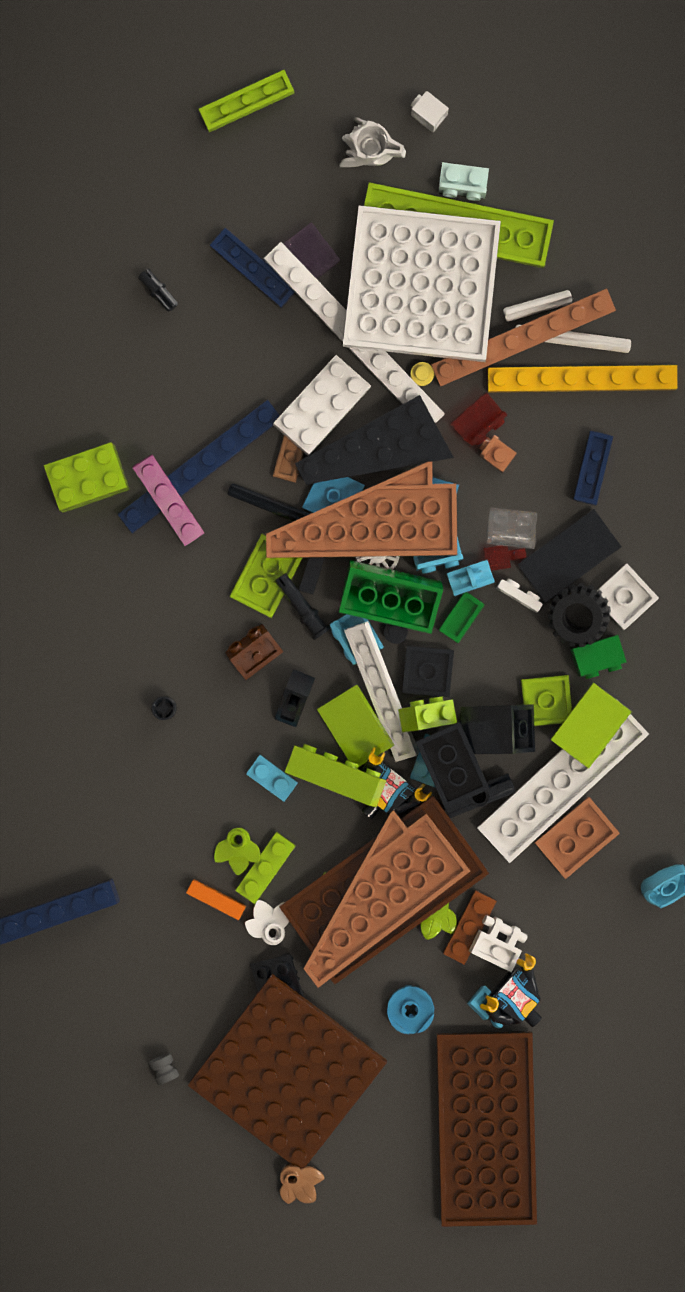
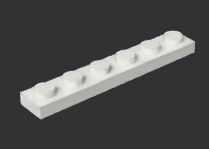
M367 621L345 629L346 637L377 716L394 743V746L390 749L395 761L398 762L417 756L419 750L412 732H402L398 711L402 707L369 622Z

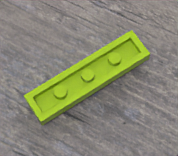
M282 70L199 108V112L208 131L212 132L294 94V89L285 70Z

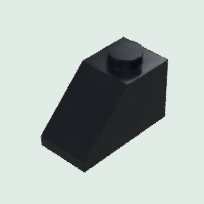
M293 669L274 718L275 720L297 727L315 677Z

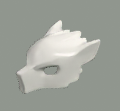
M355 117L354 121L359 125L354 126L352 133L345 134L342 137V140L350 147V150L346 151V155L351 158L343 159L339 166H379L386 164L393 157L405 158L406 150L404 145L391 139L388 132L380 124Z

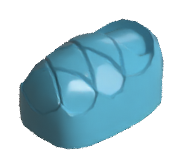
M676 864L659 870L654 875L644 879L641 883V892L647 902L663 908L685 895V866L683 864Z

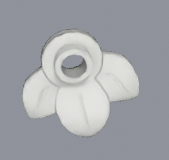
M258 900L253 908L254 919L245 922L248 933L255 938H262L269 945L279 944L284 939V928L289 923V920L279 907L285 902L280 903L273 909L266 902ZM272 928L276 931V935L273 938L269 936V930Z

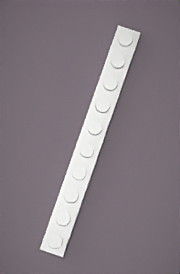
M280 242L264 260L343 342L347 310ZM348 347L401 404L420 395L435 423L445 415L386 351Z

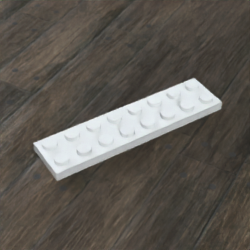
M630 714L589 769L561 749L477 828L509 863L512 862L644 740L649 733Z

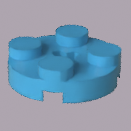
M406 985L391 995L388 1001L387 1014L391 1025L397 1031L403 1034L420 1033L426 1030L432 1023L434 1005L432 998L424 989ZM416 1005L415 1011L417 1013L407 1016L405 1014L407 1011L405 1006Z

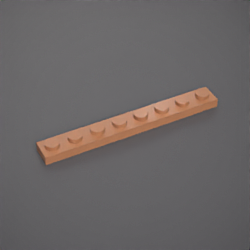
M604 289L489 339L485 362L445 358L431 365L441 387L616 311L608 290Z

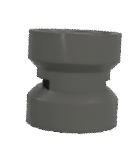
M171 1053L161 1055L149 1062L151 1070L156 1071L155 1080L157 1085L167 1083L179 1076L177 1068L170 1065L173 1061Z

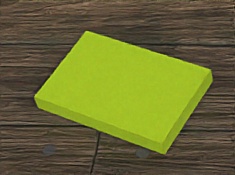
M261 534L230 597L272 618L284 596V593L274 581L284 573H287L292 580L303 558H266V536Z
M592 683L550 740L589 769L632 711L595 683Z
M355 685L317 709L347 759L359 764V767L367 762L374 747L376 748L374 754L378 756L394 746L393 741L358 685Z

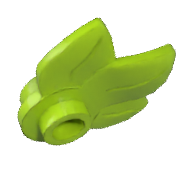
M234 828L228 833L227 839L218 843L214 859L217 863L229 860L232 870L236 875H240L247 869L249 861H260V850L257 844L250 840V835L245 829ZM237 835H240L243 839L241 844L236 841Z
M449 903L421 922V931L425 939L434 938L441 929L450 934L454 933L457 919L454 912L449 909Z

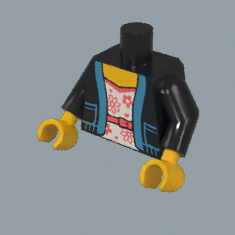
M376 748L372 749L362 771L366 772L367 768L381 773L379 778L387 781L377 807L365 805L361 810L365 815L373 819L380 809L388 815L393 810L400 814L412 810L420 802L426 801L431 796L432 792L429 794L422 792L425 784H421L417 789L383 762L384 752L382 756L378 757L374 754Z
M525 953V961L520 958L517 960V964L521 966V969L515 968L512 972L509 971L489 995L485 996L480 1008L486 1010L493 1022L514 1025L520 1024L525 1020L531 1027H534L542 1019L534 1010L541 997L538 994L539 990L533 970L536 963L533 956Z

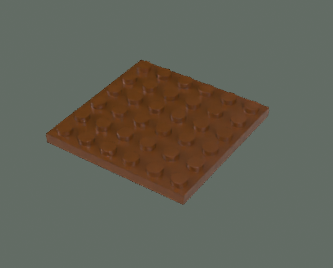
M272 974L192 1078L188 1086L289 1163L305 1168L386 1065L387 1060Z

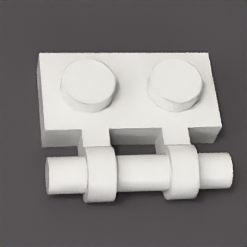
M485 915L482 923L489 926V930L487 933L478 930L469 952L512 972L522 952L514 946L517 940L524 943L527 939V934L521 932V929L516 926L510 927L504 924L500 918H492ZM499 932L507 935L505 942L496 938Z

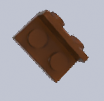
M261 624L250 629L247 635L240 641L233 642L225 653L244 679L247 680L283 653V650L265 626Z

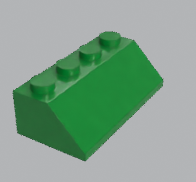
M350 560L344 581L339 612L431 634L443 593L442 581Z

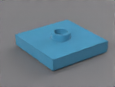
M349 477L314 483L302 508L314 513L363 491L365 485Z

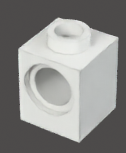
M428 91L423 96L419 94L411 104V107H413L411 116L432 133L448 115L449 108Z

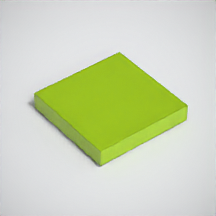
M569 675L521 680L523 705L534 704V725L563 723L572 711Z

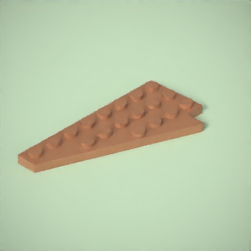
M432 462L424 463L267 533L266 558L456 556V483L432 484Z
M394 810L390 813L304 967V970L318 988L470 872V869L427 813L408 828Z

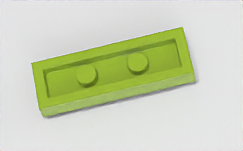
M276 832L261 853L260 861L254 863L235 891L255 904L296 845Z

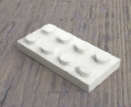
M335 355L273 423V426L309 456L367 393L371 385Z

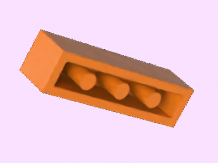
M193 879L186 894L237 920L240 919L246 908V905L196 879Z

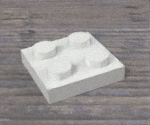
M625 564L598 589L603 592L602 597L608 599L607 605L611 608L609 616L622 630L630 626L659 599L628 564Z

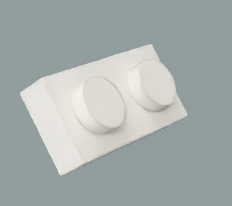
M509 578L507 581L500 580L496 589L535 613L540 610L543 604L539 602V596L531 591L524 593L518 589L520 585Z

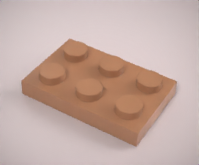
M587 797L534 843L566 879L620 833L592 799Z

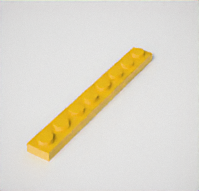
M677 365L488 368V393L677 390Z

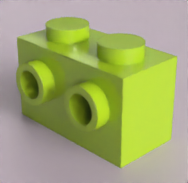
M443 696L430 698L428 704H424V700L410 702V707L398 709L402 732L457 723L453 699L443 701Z

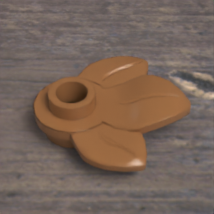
M292 1164L286 1165L280 1173V1181L282 1183L280 1188L281 1198L287 1204L292 1203L296 1198L303 1203L315 1202L316 1190L314 1185L323 1181L324 1175L311 1166L300 1168ZM290 1176L296 1177L294 1179H288V1177Z

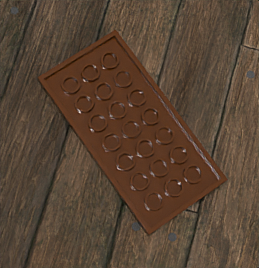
M434 795L401 818V820L408 828L427 813L470 869V872L331 978L334 985L489 874ZM377 836L279 906L312 953Z
M532 1031L437 1033L441 1226L537 1225Z

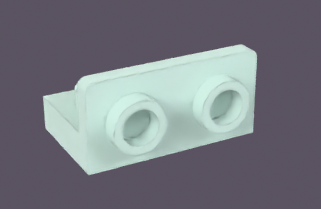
M442 162L438 192L443 193V196L449 198L461 195L466 196V199L472 201H479L480 198L485 199L489 168Z

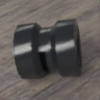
M163 696L154 700L151 709L157 719L168 720L176 714L177 705L172 698Z

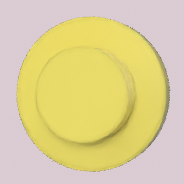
M419 362L411 369V379L419 386H426L432 382L434 370L430 364Z

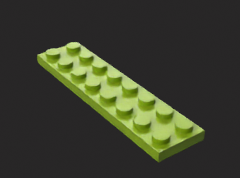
M374 183L368 184L364 204L367 207L501 221L497 259L540 268L545 267L554 220Z

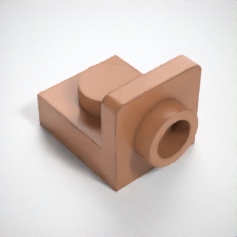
M496 435L492 439L487 437L479 448L483 451L480 457L503 473L517 453L498 440L499 437Z

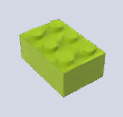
M112 442L44 465L59 511L63 513L130 490L115 445Z

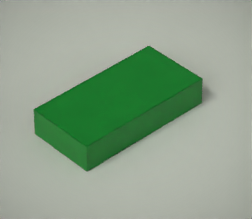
M465 592L439 631L456 643H459L485 604L468 592Z

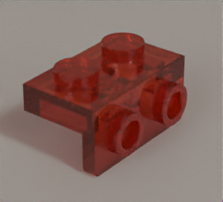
M485 392L450 424L467 445L473 446L475 444L478 446L487 439L486 434L491 429L497 430L505 423L504 418L508 414L502 411L490 395Z

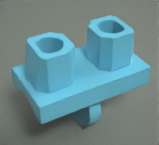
M488 560L447 573L454 596L495 583Z

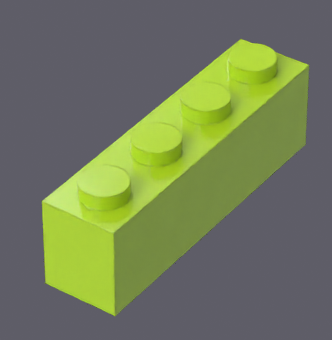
M304 744L303 747L294 746L285 773L366 805L377 807L387 781L379 778L381 773L367 768L366 772L358 769L359 764L348 760L343 764L337 761L338 756L327 752L324 753V756L316 753L317 748Z

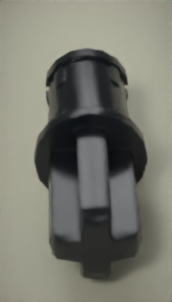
M149 268L146 269V272L143 271L139 275L138 279L151 292L150 296L152 298L155 297L166 311H172L177 307L178 302L165 288L166 284L161 283Z

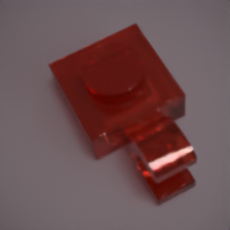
M507 544L484 548L485 560H488L491 571L511 568L510 561L526 558L525 548L508 551Z

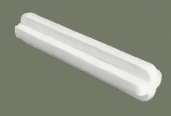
M569 290L506 307L503 309L504 317L509 322L572 303V295Z

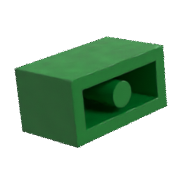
M618 635L596 641L591 645L586 644L585 647L570 649L578 676L585 675L586 679L599 676L598 671L608 669V672L622 669L621 664L627 662Z

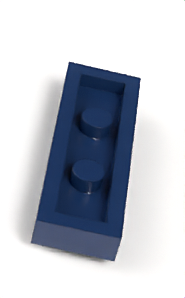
M594 431L589 432L573 497L574 501L597 505L613 436Z

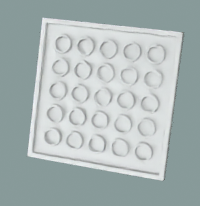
M359 206L343 347L485 362L501 221Z

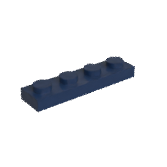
M224 228L210 244V247L281 309L295 294L266 262L228 229Z

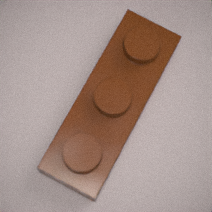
M474 890L443 954L465 965L470 955L469 949L478 930L482 931L485 925L482 923L485 915L489 916L497 901Z

